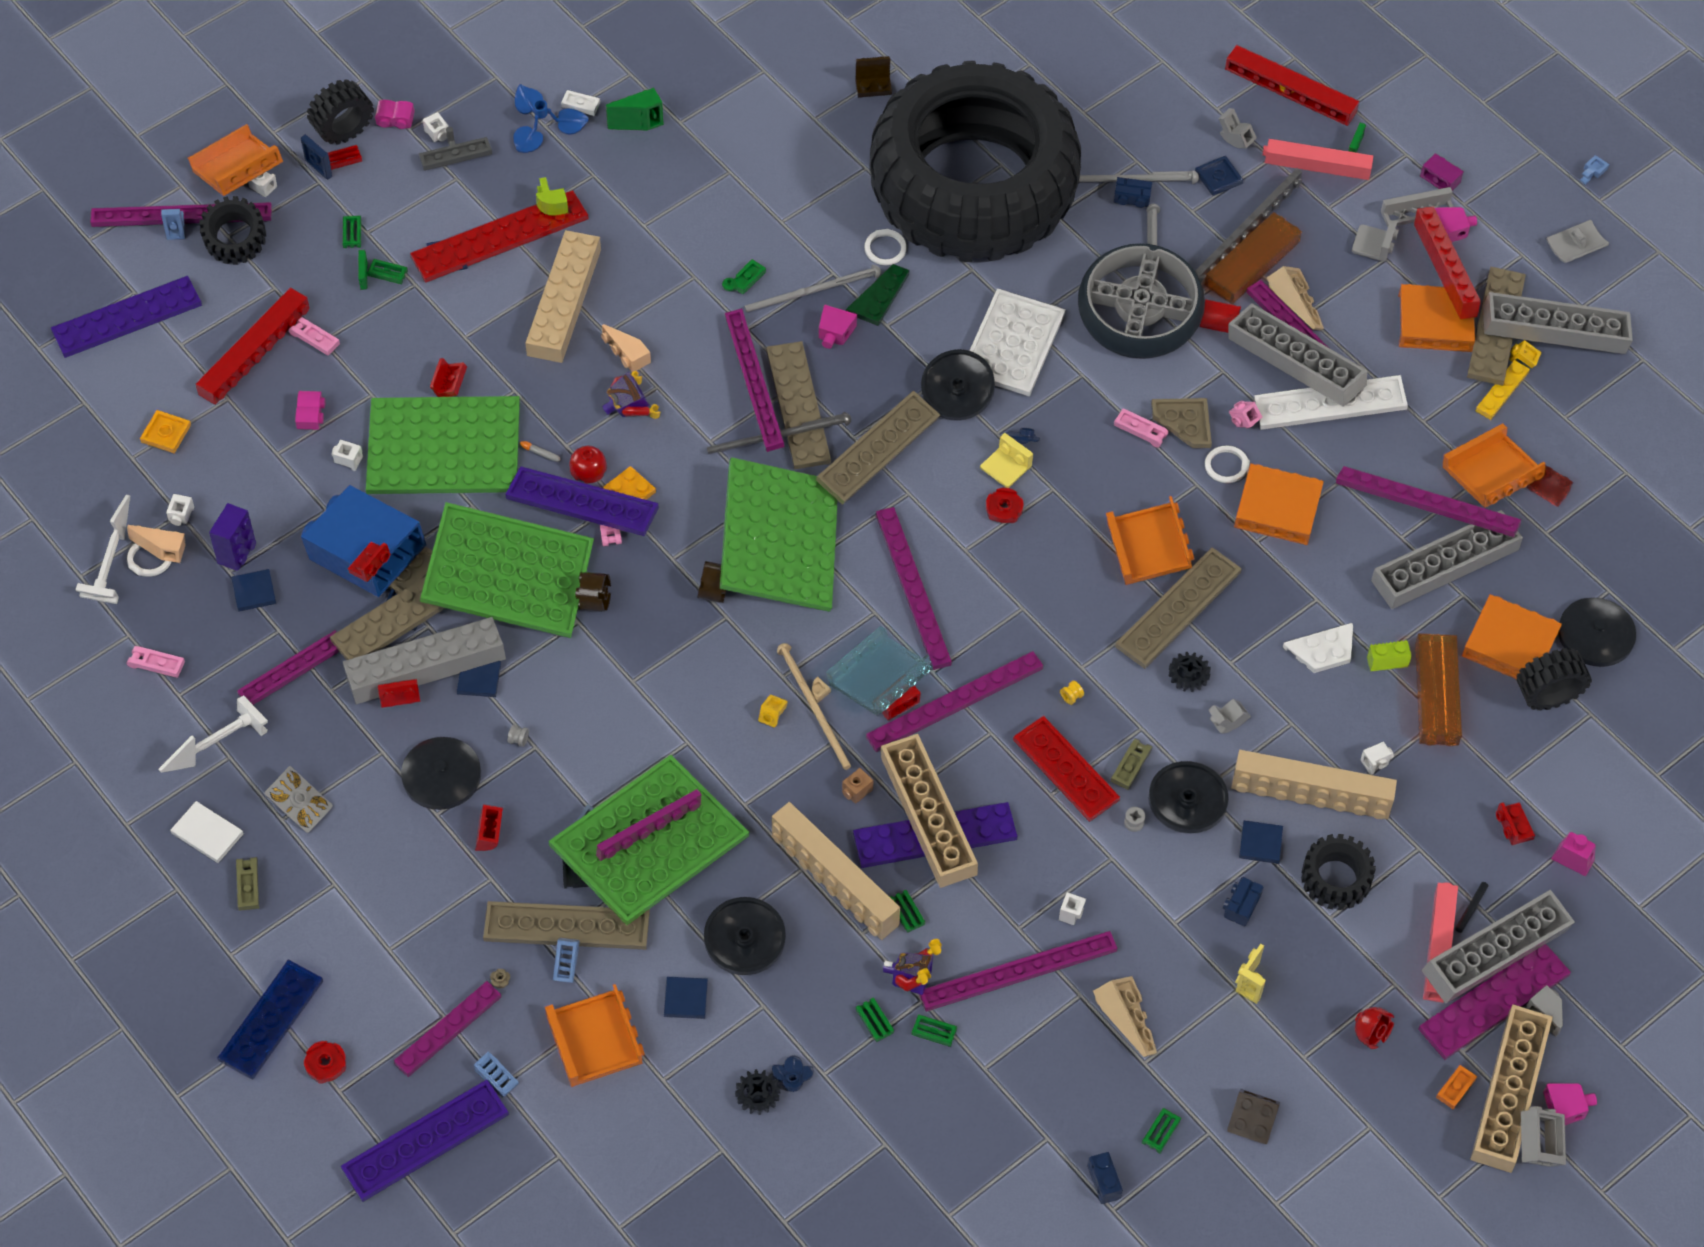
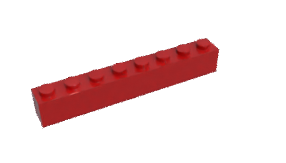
M1236 45L1227 57L1225 70L1346 126L1349 125L1357 113L1358 100L1251 52L1246 48ZM1280 85L1285 87L1284 92L1281 91Z
M1434 206L1417 208L1414 226L1459 319L1477 317L1481 300Z
M290 287L195 384L198 395L214 405L222 400L231 388H234L238 381L247 375L256 363L260 362L262 357L273 348L274 344L279 339H282L285 333L292 326H295L303 315L307 314L310 309L308 297Z

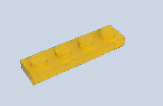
M1514 360L1506 370L1503 386L1495 384L1478 404L1475 411L1492 420L1527 376L1530 369Z

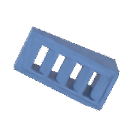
M559 938L557 940L553 980L574 982L580 940ZM563 945L573 946V950L563 949ZM561 955H572V958L561 957ZM560 962L571 963V967L561 966ZM559 970L569 971L570 975L559 974Z
M487 1052L474 1064L475 1072L484 1080L487 1079L490 1085L503 1098L519 1084L490 1052ZM494 1068L497 1069L495 1072H493L491 1075H489V1073H490ZM500 1074L503 1075L498 1081H495ZM508 1079L509 1082L501 1088L500 1085Z

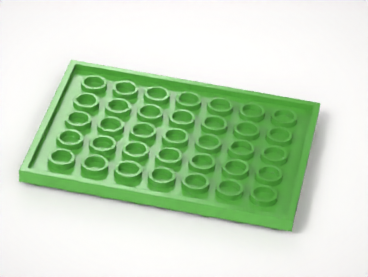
M520 396L371 398L366 494L507 492L518 472Z
M730 458L720 589L830 612L833 599L838 500L816 481L817 476Z
M445 502L420 602L485 618L493 617L494 620L571 638L579 605V599H576L575 592L576 588H580V572L587 571L594 538Z
M669 755L549 840V846L628 925L749 837V831L672 755ZM696 789L702 794L701 805L695 811L687 812L679 820L671 821L663 829L655 830L647 838L639 839L629 848H623L609 859L606 858L600 861L596 856L597 845Z

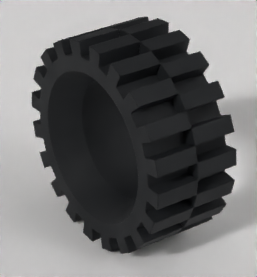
M345 79L344 82L337 80L335 85L330 83L327 89L323 87L320 90L322 93L314 96L315 101H311L309 104L311 108L307 109L309 123L326 143L328 142L332 145L334 142L336 145L341 144V141L346 143L351 137L352 139L356 138V134L358 132L361 134L364 131L362 128L364 126L367 127L370 124L368 120H371L373 117L371 114L374 112L373 103L358 84L352 80L350 82L348 79ZM348 108L341 116L335 118L341 111Z
M228 196L223 197V202L217 199L214 201L215 206L212 207L209 204L206 207L208 213L203 211L201 215L203 220H200L199 225L204 245L211 256L214 255L217 261H220L222 258L224 264H229V260L232 261L233 265H238V260L246 263L248 262L247 257L255 258V251L260 253L262 251L261 244L265 245L266 229L258 208L256 209L254 203L250 202L248 204L247 199L243 197L241 201H239L238 196H233V200H229ZM233 220L247 223L250 226V233L244 241L229 245L217 238V233L223 224Z
M1562 648L1561 651L1556 649L1550 654L1546 652L1542 657L1534 658L1532 663L1528 662L1525 664L1526 668H1521L1519 670L1520 673L1516 676L1517 683L1528 707H1531L1533 710L1537 709V711H1541L1543 708L1550 710L1554 706L1558 708L1560 704L1565 703L1566 705L1570 703L1571 699H1577L1579 694H1584L1586 688H1589L1591 686L1590 683H1592L1591 675L1578 650L1575 651L1572 648L1569 650Z
M1330 834L1327 835L1326 841L1321 837L1318 839L1317 844L1313 843L1310 846V850L1307 851L1301 872V881L1305 883L1303 888L1305 892L1310 891L1309 897L1312 900L1318 898L1317 904L1320 906L1323 903H1327V909L1332 910L1334 905L1338 906V910H1344L1345 905L1349 909L1353 908L1355 902L1359 905L1363 898L1367 897L1376 871V866H1373L1375 862L1374 857H1369L1371 852L1367 847L1363 850L1364 843L1359 840L1356 844L1353 842L1354 837L1349 836L1348 840L1343 839L1344 834H1338L1337 838ZM1330 861L1345 863L1354 871L1356 881L1347 887L1332 886L1322 879L1319 868Z

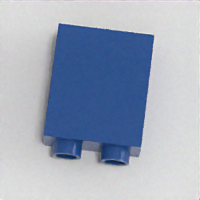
M351 485L340 495H334L329 500L326 510L316 521L313 520L306 524L301 536L309 560L377 597H380L427 545L419 521ZM370 542L379 546L382 543H386L391 555L388 561L383 563L376 575L372 576L368 582L349 573V566Z

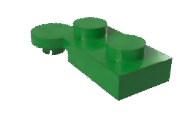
M751 259L736 274L734 279H724L722 287L726 291H733L735 289L744 294L766 273V268Z

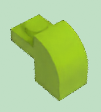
M546 177L539 178L540 186H537L538 193H536V203L539 210L548 215L568 213V203L564 188L549 190Z

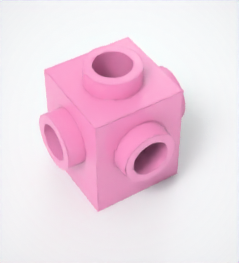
M1239 401L1229 411L1232 422L1236 427L1250 428L1262 418L1255 402Z

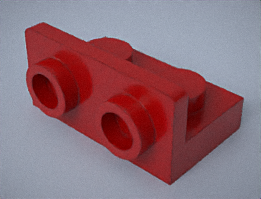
M370 542L349 566V573L368 582L372 576L376 575L383 563L388 561L391 555L388 545L382 543L379 546Z
M1504 802L1499 803L1496 818L1498 822L1502 823L1506 839H1509L1511 845L1534 840L1535 834L1520 802L1505 806Z

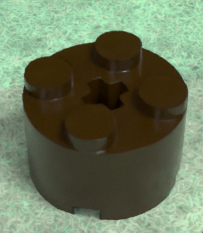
M705 561L697 598L724 603L726 590L720 589L721 564Z
M580 572V588H576L575 592L576 599H579V610L607 611L611 599V593H608V586L611 587L610 575Z

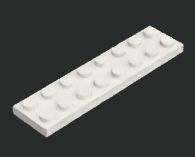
M1401 375L1367 380V386L1344 407L1312 388L1254 395L1255 404L1262 415V418L1259 420L1260 430L1407 410L1408 408Z

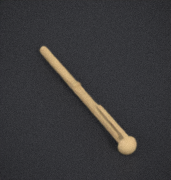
M787 643L780 644L777 648L778 655L784 656L844 770L849 769L851 765L793 657L790 655L791 646Z

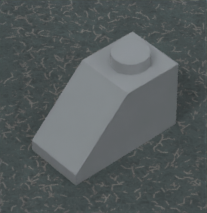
M1546 985L1529 1000L1526 1009L1552 1016L1549 1031L1557 1037L1563 1027L1562 999L1555 990L1550 989Z

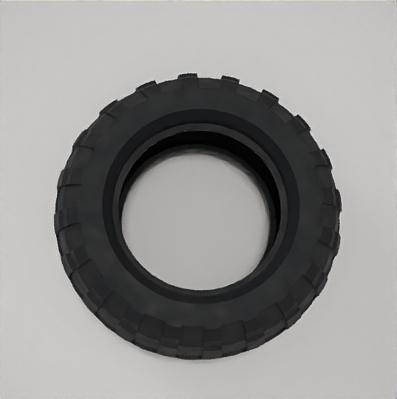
M964 61L962 65L952 67L944 64L935 67L932 73L928 75H917L907 82L904 89L894 93L887 102L883 114L880 115L872 133L869 164L871 186L878 203H881L888 222L897 229H900L903 236L916 246L923 245L928 247L929 252L940 257H944L945 254L957 256L960 261L972 262L973 258L986 257L989 261H996L1004 258L1005 254L1012 252L1019 254L1032 248L1034 242L1041 241L1051 235L1060 219L1065 217L1073 204L1080 180L1081 145L1075 131L1072 116L1067 107L1065 108L1062 103L1058 102L1057 95L1045 84H1037L1030 74L1022 70L1014 72L1006 69L1004 64L995 62L992 65L976 64V61ZM984 140L1011 149L1022 159L1026 166L1006 180L976 184L947 178L935 171L924 158L932 150L948 142Z

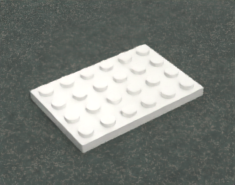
M997 289L970 351L980 355L988 362L994 374L995 386L1030 396L1066 310Z

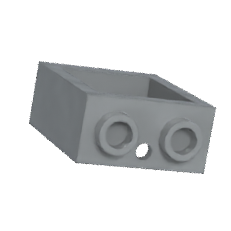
M1539 1106L1529 1107V1110L1521 1111L1522 1162L1547 1167L1566 1165L1564 1114L1556 1113L1555 1109L1542 1110V1107ZM1540 1120L1545 1121L1546 1153L1541 1152Z

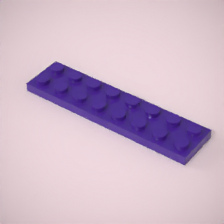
M185 276L53 326L51 330L64 358L200 307L202 303L189 277Z
M520 466L505 494L508 500L645 536L659 509V505L656 502Z
M1008 802L954 812L971 848L1017 840L1018 836ZM909 820L853 830L861 868L926 857Z
M486 1079L340 1167L360 1200L364 1202L509 1115V1112Z

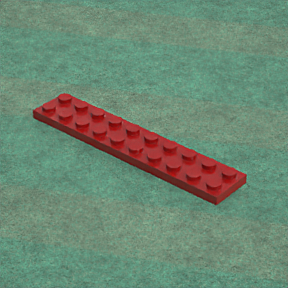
M572 190L565 193L568 203V213L548 215L540 211L537 204L411 252L410 255L425 283L460 270L466 264L467 266L473 265L588 220L589 217Z

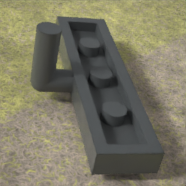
M447 127L446 134L449 146L419 153V158L423 170L426 171L491 155L492 149L487 137L456 144L453 128Z

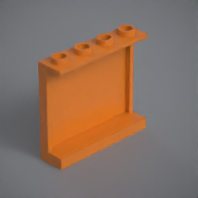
M248 124L188 157L193 172L223 196L283 162L278 147L275 145L268 147L252 135Z
M1401 284L1398 297H1400L1401 322L1399 347L1472 352L1475 343L1474 318L1459 319L1444 287Z
M1503 423L1444 454L1443 468L1484 508L1497 503L1506 496H1510L1521 488H1525L1535 480L1541 479L1545 473L1546 463L1537 464L1507 436L1508 427Z
M1250 463L1234 528L1308 545L1324 481Z
M1169 496L1170 503L1115 517L1113 511L1106 513L1108 527L1125 585L1192 568L1193 552L1192 549L1187 547L1189 539L1187 533L1183 534L1182 529L1185 528L1183 519L1178 518L1177 514L1180 513L1177 502H1173L1172 496Z
M1490 594L1465 645L1462 657L1517 679L1516 676L1520 673L1519 670L1526 668L1525 664L1528 662L1532 663L1534 658H1540L1546 652L1549 654L1562 624L1554 619L1544 617L1535 611L1527 610L1518 604L1510 603L1499 596Z
M613 984V991L557 1009H554L553 1004L545 1007L546 1017L571 1087L643 1064L642 1056L645 1055L643 1046L636 1041L638 1037L635 1025L631 1026L629 1022L632 1019L629 1008H624L622 1002H625L622 990L618 991L616 984Z

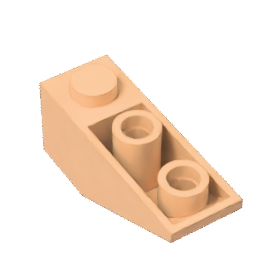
M605 324L602 325L601 337L606 344L609 343L613 353L621 358L625 368L628 367L633 372L651 363L650 351L640 339Z
M134 525L127 526L128 537L131 541L160 560L180 563L186 546L184 533Z

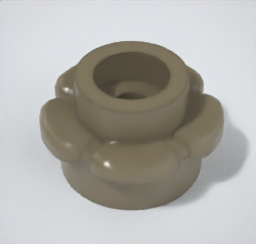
M497 969L496 972H492L490 975L492 985L500 989L505 988L510 980L509 972H505L504 969Z

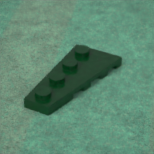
M892 264L846 311L857 314V318L879 326L909 276V270Z

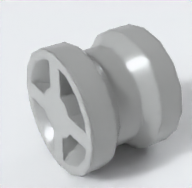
M513 724L508 734V743H517L519 746L524 747L529 736V729L525 727L519 728Z
M1132 807L1127 810L1124 825L1129 831L1137 832L1143 828L1145 820L1144 811L1138 807Z

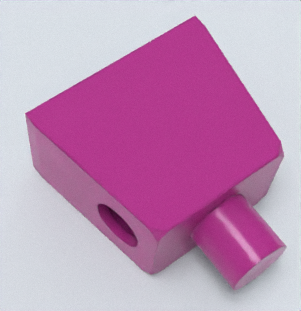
M1462 207L1435 208L1451 242L1466 238L1470 227L1477 226L1476 216H1466Z
M824 305L819 325V338L823 340V347L831 349L834 343L844 345L857 326V314Z
M1569 832L1560 842L1551 859L1586 877L1595 860L1596 845L1587 840L1585 835Z
M1547 1084L1543 1091L1548 1109H1555L1556 1113L1564 1114L1565 1125L1584 1119L1589 1111L1588 1107L1597 1105L1595 1093L1584 1094L1580 1084Z

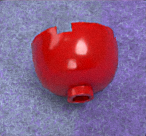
M586 445L574 451L570 458L569 467L571 475L575 480L578 481L579 479L589 484L603 478L607 470L605 455L601 450L594 446Z
M1370 1007L1360 1012L1355 1018V1033L1358 1040L1370 1049H1377L1378 1046L1376 1044L1380 1040L1384 1043L1391 1034L1394 1027V1022L1391 1019L1394 1018V1015L1381 1007Z

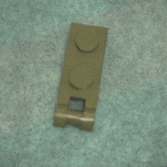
M1134 738L1111 777V782L1129 790L1145 760L1150 755L1153 746L1149 744L1144 745L1140 743V740Z
M251 857L250 860L236 859L239 911L259 909L257 857Z

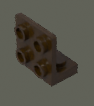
M890 56L856 59L855 84L858 98L892 95Z
M1240 1089L1227 1131L1262 1144H1267L1280 1102Z

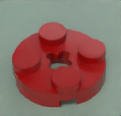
M996 489V492L990 493L986 499V511L990 520L1000 523H1015L1023 512V499L1013 489ZM1003 503H1007V506L1009 507L1003 508L1000 505H1003Z
M320 1041L313 1044L306 1052L307 1055L304 1059L305 1070L312 1079L320 1084L337 1079L346 1070L345 1052L337 1043ZM322 1058L326 1060L331 1059L328 1065H321Z

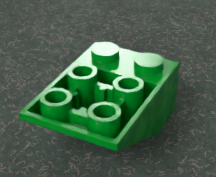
M653 87L606 104L607 128L612 130L648 131L664 125L663 102L655 88Z

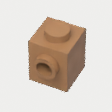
M861 768L842 781L843 795L848 800L851 799L855 804L873 790V779Z

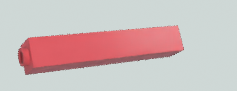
M1269 139L1268 146L1264 145L1262 156H1266V164L1369 180L1373 163V155Z
M1448 882L1438 883L1435 890L1427 963L1452 948L1458 886ZM1425 976L1423 999L1444 1003Z

